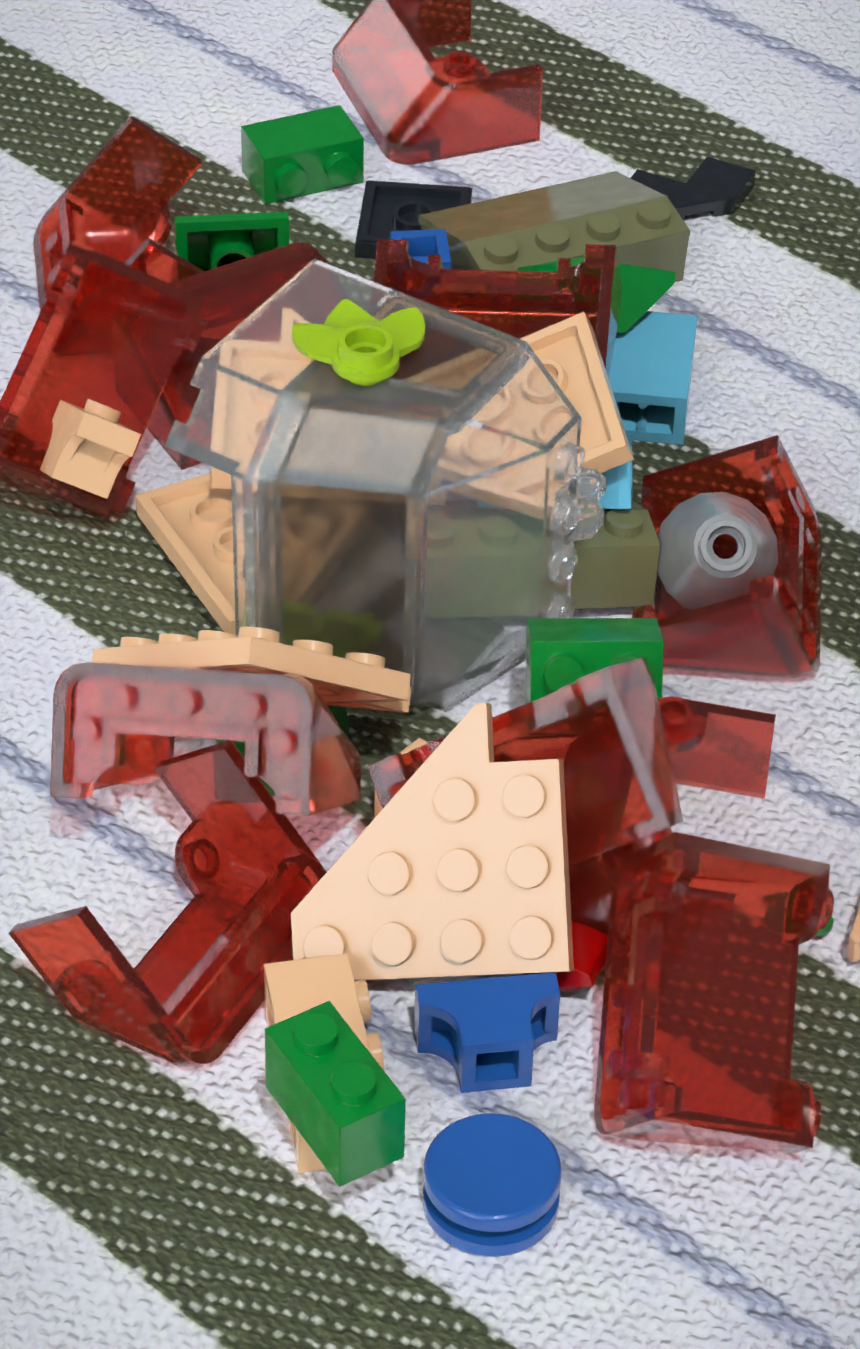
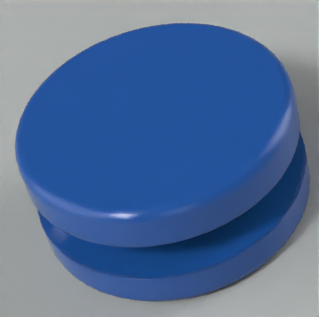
M487 1113L472 1115L455 1121L436 1135L425 1155L423 1206L429 1224L444 1241L459 1250L475 1255L506 1256L532 1247L548 1234L558 1215L561 1185V1161L558 1151L549 1137L539 1128L514 1116Z

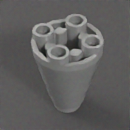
M727 492L700 493L678 504L661 523L658 531L660 553L657 574L666 592L684 609L696 611L707 616L733 614L755 603L770 586L778 564L777 537L766 515L749 500ZM721 534H728L737 542V552L729 559L719 558L713 551V542Z

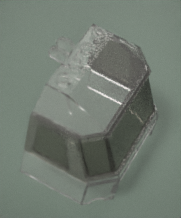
M313 259L201 358L190 385L201 389L187 424L175 420L164 446L231 474L236 635L239 634L240 627L266 628L280 632L279 643L293 646L294 640H313L332 644L334 646L333 656L345 658L346 653L350 652L368 653L385 657V668L411 674L410 705L427 706L448 712L526 660L527 618L573 617L575 600L571 597V581L578 562V551L574 548V541L592 539L597 534L598 528H602L605 512L604 507L602 508L598 503L600 502V497H604V493H606L607 481L606 476H603L598 469L582 467L585 457L584 448L580 447L582 417L527 341ZM342 299H349L379 321L396 311L411 307L418 308L425 321V340L418 349L400 357V365L394 375L378 384L361 386L339 376L331 364L308 358L298 351L292 340V325L299 323L324 324L336 305Z

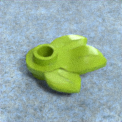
M342 299L328 315L324 324H293L292 340L298 351L308 358L331 364L334 371L342 378L356 385L371 386L394 375L399 368L400 357L418 349L425 340V321L422 313L416 307L396 311L379 321L351 300Z

